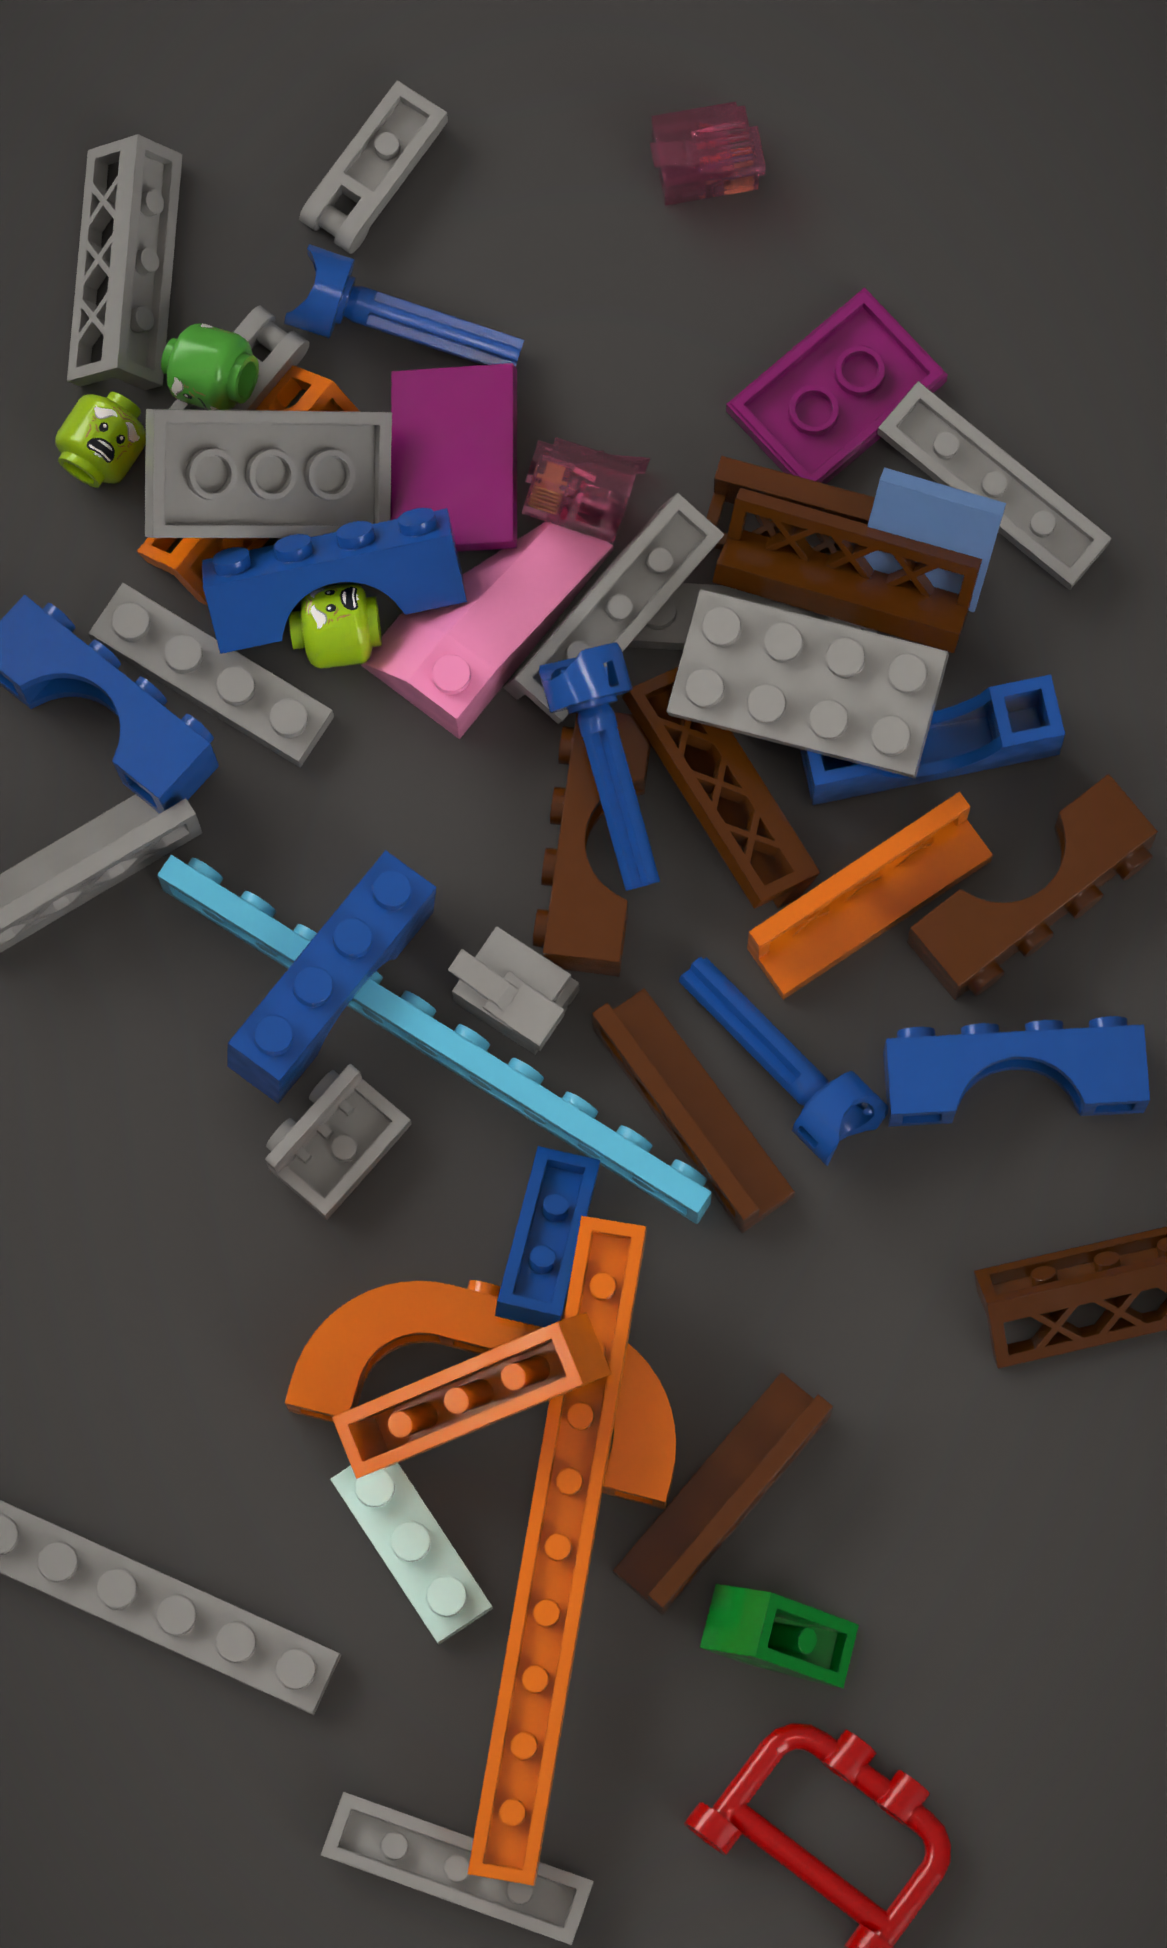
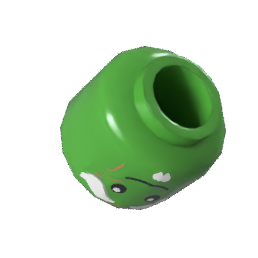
M197 323L188 326L179 335L178 339L172 338L167 343L162 354L161 369L164 374H167V385L171 395L179 401L206 410H232L238 403H245L250 398L257 383L259 363L257 357L252 355L248 340L239 334L207 324Z

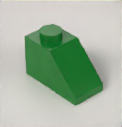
M715 1584L700 1648L751 1666L832 1687L844 1688L859 1624L772 1592Z

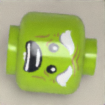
M113 391L107 397L95 394L82 396L56 434L55 445L61 453L58 458L59 464L73 477L95 488H99L102 482L111 484L121 482L146 445V430L138 420L141 414L140 408L125 396Z
M357 583L328 585L318 588L301 600V611H294L289 615L293 650L305 648L307 659L316 668L322 669L363 664L370 659L372 647L382 646L377 597H367L362 586Z

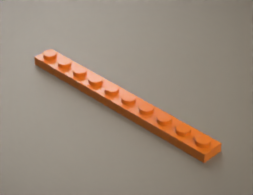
M581 1216L564 1319L587 1312L611 1375L549 1400L467 1873L470 1875L532 1886L536 1884L647 1234L646 1226Z

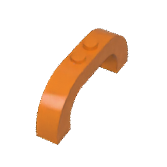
M469 1280L467 1289L433 1281H406L384 1285L369 1290L339 1307L313 1333L296 1363L285 1404L289 1412L334 1423L333 1416L358 1406L364 1383L374 1366L387 1354L400 1347L414 1343H436L480 1355L544 1327L495 1316L501 1287L491 1283ZM628 1343L613 1427V1443L607 1463L602 1493L665 1509L673 1481L676 1458V1433L672 1409L659 1378L649 1363Z

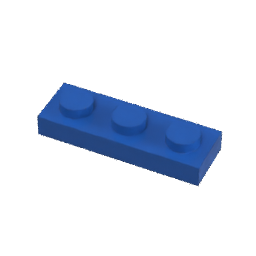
M541 1146L537 1147L497 1300L495 1316L540 1327H546L562 1320L568 1296L581 1216H588L600 1160Z

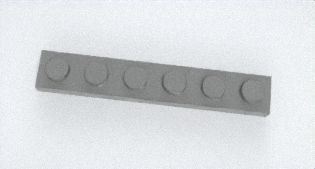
M0 1500V1574L309 1714H315L340 1660L341 1654Z

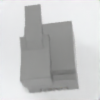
M497 926L476 957L461 949L448 968L449 972L460 979L452 990L454 1003L534 1055L541 1051L564 1017L568 1004L572 1003L580 991L579 982L571 978L570 973Z

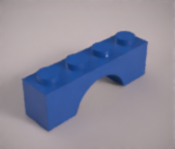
M416 508L404 512L398 519L375 524L367 521L350 522L338 528L336 532L313 537L305 534H293L279 539L271 546L252 550L243 547L227 548L216 553L213 558L202 560L203 589L220 654L282 641L287 619L298 602L312 591L333 583L354 582L374 587L388 595L405 615L467 602L462 569L448 508L436 511L429 508Z
M24 595L0 620V685L30 709L50 700L63 697L86 698L106 706L120 721L119 743L112 762L122 783L158 813H162L185 798L189 800L219 767L210 744L214 740L210 731L190 714L186 713L180 719L165 707L168 702L166 697L144 677L140 676L133 682L118 670L122 665L121 662L101 642L94 639L87 645L72 633L76 629L75 625L56 606L47 603L42 609Z
M1050 674L991 686L967 701L934 711L916 778L800 749L812 805L1057 756L1060 754L1065 731Z
M385 850L230 1039L227 1048V1067L279 1104L318 1056L331 1028L359 989L382 965L390 960H395L433 914L437 887Z
M1121 1016L1099 1017L1090 1020L1089 1027L1068 1029H1064L1063 1022L1060 1020H1038L1026 1023L1025 1031L999 1032V1025L978 1023L961 1027V1034L935 1036V1029L931 1027H910L898 1030L897 1038H886L883 1050L886 1101L889 1106L887 1113L888 1127L952 1123L961 1100L976 1083L989 1075L1006 1070L1031 1071L1049 1078L1066 1092L1080 1116L1144 1113L1150 1102L1144 1024L1128 1025L1127 1018Z

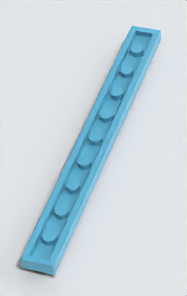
M170 855L157 875L164 892L287 969L317 934L302 924H298L294 930H291L275 920L273 916L277 911L265 900L249 891H244L242 896L238 897L222 887L220 883L224 878L212 867L192 857L189 863L186 864ZM377 971L365 982L347 1005L586 1156L600 1160L602 1166L695 1224L699 1223L710 1206L712 1192L703 1187L707 1182V1178L699 1171L677 1159L669 1166L649 1153L653 1145L634 1130L620 1125L616 1132L595 1119L598 1110L581 1097L568 1091L565 1092L562 1098L541 1086L544 1077L528 1064L517 1058H512L506 1064L488 1053L487 1050L490 1047V1043L472 1029L458 1024L453 1031L433 1018L437 1012L436 1009L419 996L405 990L401 997L379 985L383 977Z

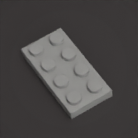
M146 409L145 537L283 538L293 534H305L313 537L336 532L338 528L350 522L367 521L375 524L389 521L391 504L392 412Z
M700 589L666 712L668 715L916 778L949 654L945 650Z

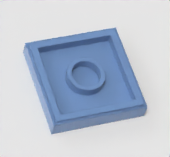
M884 467L867 527L982 559L969 608L970 612L975 613L1006 503ZM877 550L864 556L873 568V571L876 570L890 574L902 569L892 554ZM940 568L925 573L934 587L957 594L960 593L964 575Z

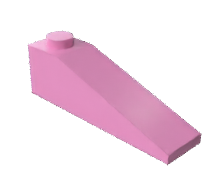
M563 510L517 539V548L502 549L464 573L463 580L467 602L407 615L404 613L400 614L382 636V646L373 647L370 659L366 663L361 664V666L458 739H461L611 554L614 546L566 510Z

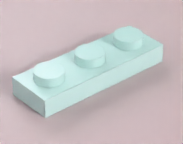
M398 1463L357 1479L350 1465L330 1479L438 1645L493 1609L491 1603Z

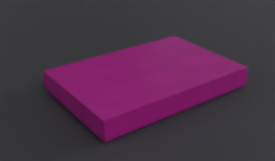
M864 287L726 404V412L782 472L827 484L881 438L877 434L878 427L918 381L934 393L947 382L948 374Z
M514 364L391 371V520L398 519L404 512L416 508H429L433 511L448 508L457 552L517 548V369Z

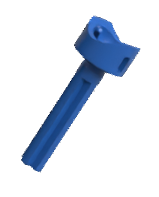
M311 244L308 245V256L312 260L316 272L315 284L307 299L293 311L286 313L284 324L330 338L336 323L341 324L345 316L351 322L481 365L513 363L516 367L524 339L364 286H354L356 277L351 275L355 259Z
M617 642L582 650L575 658L540 665L539 675L550 713L568 710V714L578 713L577 722L585 743L625 890L628 891L660 882L617 728L616 716L609 705L618 701V695L633 690L621 647Z
M707 957L696 959L691 964L690 969L680 976L679 983L753 1056L798 1104L804 1106L793 1125L792 1131L826 1166L829 1165L839 1141L861 1132L876 1130L888 1113L889 1106L854 1071L846 1072L829 1082Z

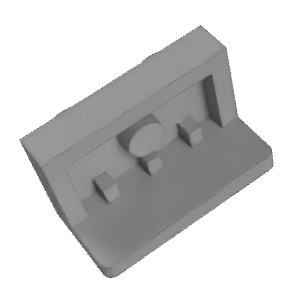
M349 1064L340 1075L335 1070L326 1074L309 1096V1100L314 1104L298 1122L292 1118L283 1122L266 1144V1148L271 1151L265 1158L269 1171L326 1220L329 1219L412 1125L411 1120L362 1079L361 1072L352 1064Z

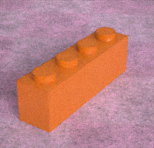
M586 1312L536 1330L333 1416L332 1419L357 1479L393 1466L611 1375V1372Z

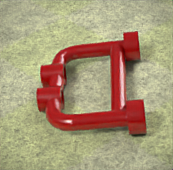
M790 1723L774 1729L760 1742L711 1808L703 1802H699L684 1822V1825L697 1837L725 1856L740 1836L744 1835L851 1917L859 1926L845 1943L844 1948H893L943 1880L951 1863V1842L946 1828L930 1810L922 1805L930 1795L929 1791L901 1770H898L891 1780L886 1778L869 1765L877 1754L876 1751L857 1735L846 1729L837 1740L827 1732L811 1724ZM799 1749L811 1753L837 1777L856 1787L873 1800L887 1815L900 1824L907 1826L923 1840L925 1856L922 1863L887 1910H884L748 1806L753 1796L788 1752Z

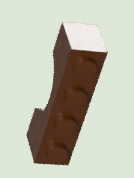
M614 712L636 796L645 794L651 743L632 714ZM576 713L575 726H563L561 733L558 764L569 765L566 788L554 787L550 824L560 825L558 848L546 847L541 885L552 886L549 910L537 909L533 947L543 948V956L564 970L620 977L628 919V900L620 897L603 885L593 872L587 858L586 847L590 833L599 818L604 814L585 743L577 722L578 713Z
M1107 774L1059 812L1054 828L1060 846V868L1051 882L1041 891L1023 900L1001 903L986 901L959 889L910 927L907 943L954 1000L958 999L969 989L975 996L986 991L1004 975L1005 971L1000 965L1018 951L1025 958L1036 952L1054 935L1050 928L1051 925L1068 912L1074 919L1082 916L1104 896L1099 889L1117 874L1123 881L1129 879L1153 858L1148 850L1152 847L1158 831L1110 774Z

